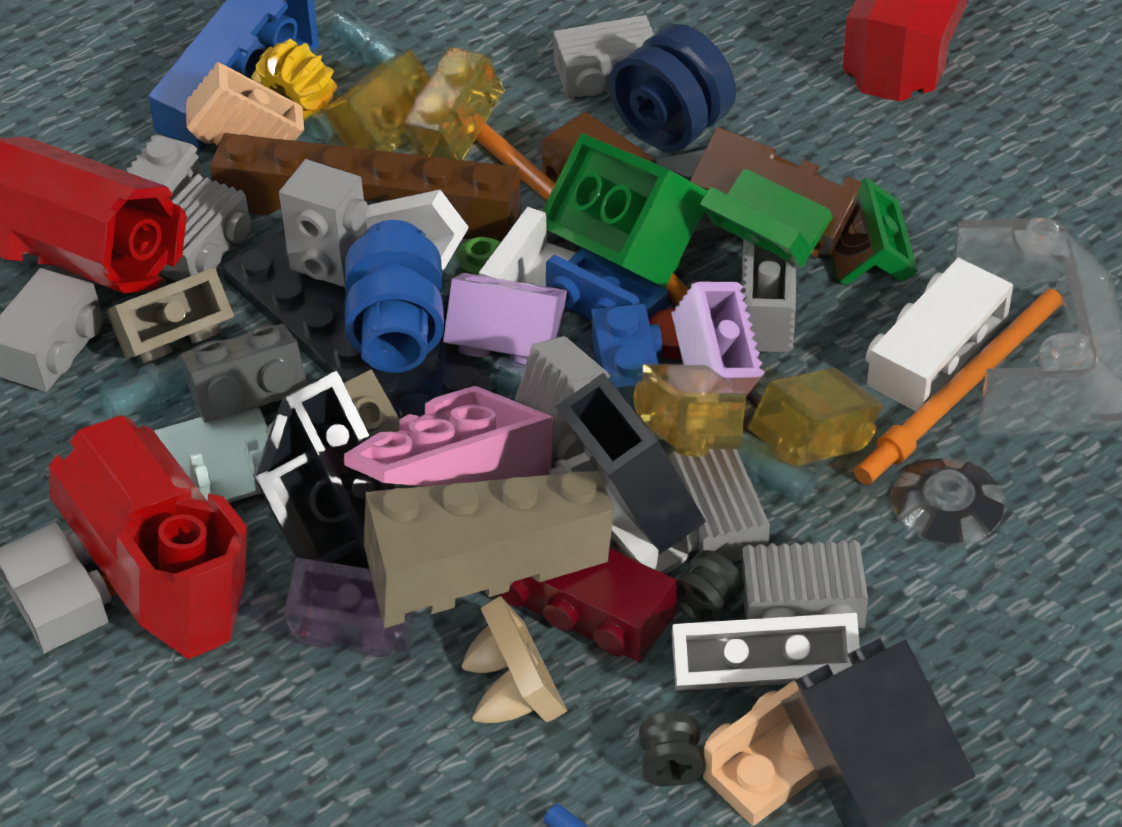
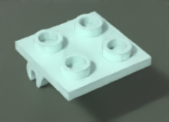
M259 407L206 423L200 417L154 431L207 501L208 493L223 496L228 503L262 493L253 477L268 438L265 432L267 425Z

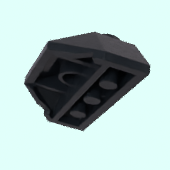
M332 371L283 397L253 477L306 579L377 600L364 547L366 492L396 488L392 483H383L344 465V454L368 440L370 436L338 372Z

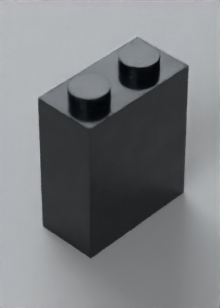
M604 373L555 406L595 470H600L606 487L651 544L658 549V555L706 522L659 441Z
M878 638L847 654L852 664L851 666L833 674L829 664H826L796 679L795 682L800 692L781 701L844 827H881L976 777L907 640L885 648L881 638Z

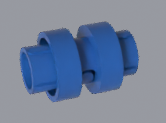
M386 220L370 226L364 235L350 247L346 255L345 289L347 296L345 300V333L349 343L361 353V358L373 368L391 373L405 372L419 366L426 358L427 353L437 346L443 335L441 255L434 243L426 238L425 233L411 223L401 220Z

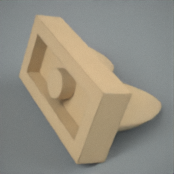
M501 596L481 607L480 609L488 626L477 635L469 646L462 668L474 673L496 672L507 667L509 671L497 679L484 694L472 717L473 721L500 723L517 719L535 710L545 722H549L567 712L563 700L524 621Z

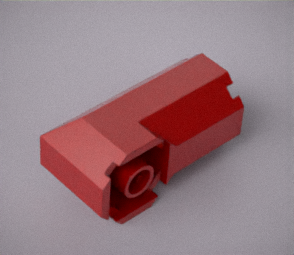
M855 0L846 18L843 70L848 76L851 73L855 77V85L861 93L899 102L911 98V92L923 89V94L934 91L946 67L948 45L969 0Z
M29 137L0 138V257L4 259L22 261L23 253L37 255L38 264L53 265L121 293L155 290L164 279L157 276L164 266L174 267L182 257L187 215L180 205L174 204L169 196L174 195L165 185Z
M123 415L79 429L69 441L74 450L65 460L58 454L49 464L50 499L140 626L187 659H191L229 642L232 637L245 585L247 526L225 497L208 493V501L153 429L142 425L141 429L131 419Z

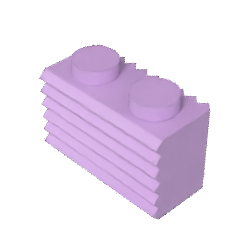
M696 282L691 284V289L687 290L688 294L683 296L684 300L679 301L680 305L675 307L676 311L671 312L693 406L697 410L737 408L765 373L759 368L762 364L757 359L760 352L754 349L758 343L752 339L755 335L750 330L753 324L747 320L750 314L745 311L748 305L743 302V299L746 296L740 292L743 286L738 282Z

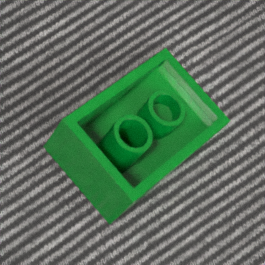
M581 133L542 212L546 213V228L548 231L666 288L673 272L680 263V258L696 226L703 217L704 210L700 203L708 191L667 168Z

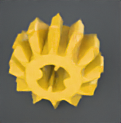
M290 38L284 43H277L273 48L269 47L260 56V61L256 64V70L251 76L255 82L301 105L303 109V122L306 120L312 121L316 116L319 117L329 107L328 103L333 99V93L337 89L336 83L331 79L334 70L322 63V55L316 56L311 52L307 43L299 46Z

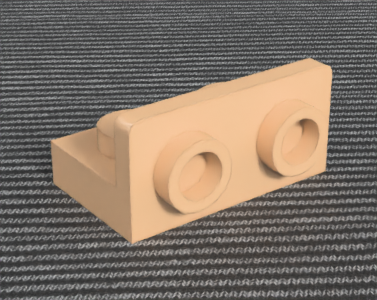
M795 680L778 692L772 690L765 693L758 699L749 713L732 725L726 723L718 727L709 736L704 746L703 779L752 826L756 825L819 777L781 703L782 700L800 692Z

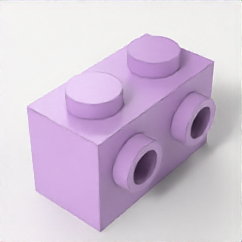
M462 273L454 277L451 282L443 342L459 345L458 352L461 354L488 357L490 351L510 354L511 362L526 365L532 344L560 337L567 290Z

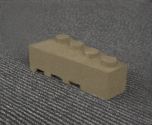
M600 470L366 492L364 547L384 628L404 623L405 613L428 607L432 614L455 608L456 598L484 590L488 597L509 592L510 585L517 580L532 577L536 581L542 582L608 562L614 508Z

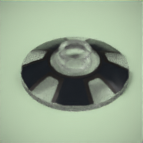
M938 457L917 462L899 475L892 489L891 505L898 522L913 536L935 545L958 547L979 542L997 529L1004 516L1005 498L998 482L983 468L961 459Z

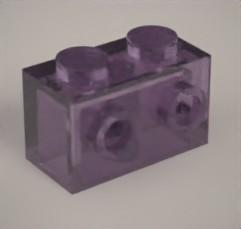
M296 558L284 616L291 634L298 635V641L320 648L332 647L333 641L356 645L357 651L375 657H389L392 650L407 652L415 611L405 613L404 623L384 628L370 569Z

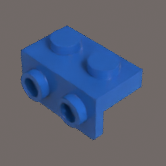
M583 247L568 261L557 255H552L546 261V287L567 290L564 308H568L591 321L592 309L645 303L648 319L650 320L654 314L662 311L667 306V289Z

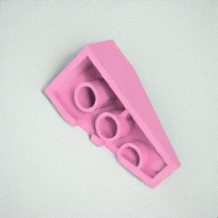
M472 386L436 397L425 403V414L419 418V416L408 414L399 420V431L379 432L344 454V465L383 483L416 486H436L548 475V471L551 470L554 417L480 387Z

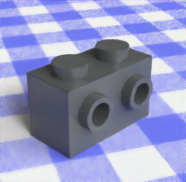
M284 324L257 327L245 335L224 341L214 340L205 342L193 350L179 353L192 402L204 423L282 400L283 397L308 385L297 341Z

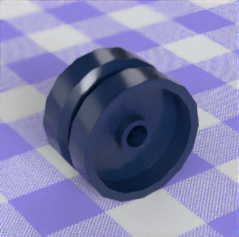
M671 23L659 29L646 39L641 47L632 50L615 63L609 75V92L616 111L631 132L639 139L661 151L674 153L686 148L701 136L705 128L713 126L729 113L736 99V83L730 65L712 41L703 33L688 25Z

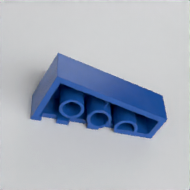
M226 0L148 95L155 132L171 139L193 144L198 149L197 151L201 152L209 144L200 141L187 128L186 102L188 97L192 96L193 91L198 88L199 83L203 82L204 77L208 76L210 69L214 68L216 62L252 79L251 76L256 70V64L260 61V56L269 47L273 48L277 43H284L290 38L299 46L307 43L311 52L319 47L314 0Z

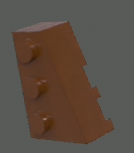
M717 127L690 181L707 191L710 187H713L728 194L742 170L748 169L828 208L833 218L808 258L816 259L818 254L829 259L856 206L862 182L847 176L843 186L818 175L819 166L803 160L801 165L798 166L775 155L776 150L772 147Z

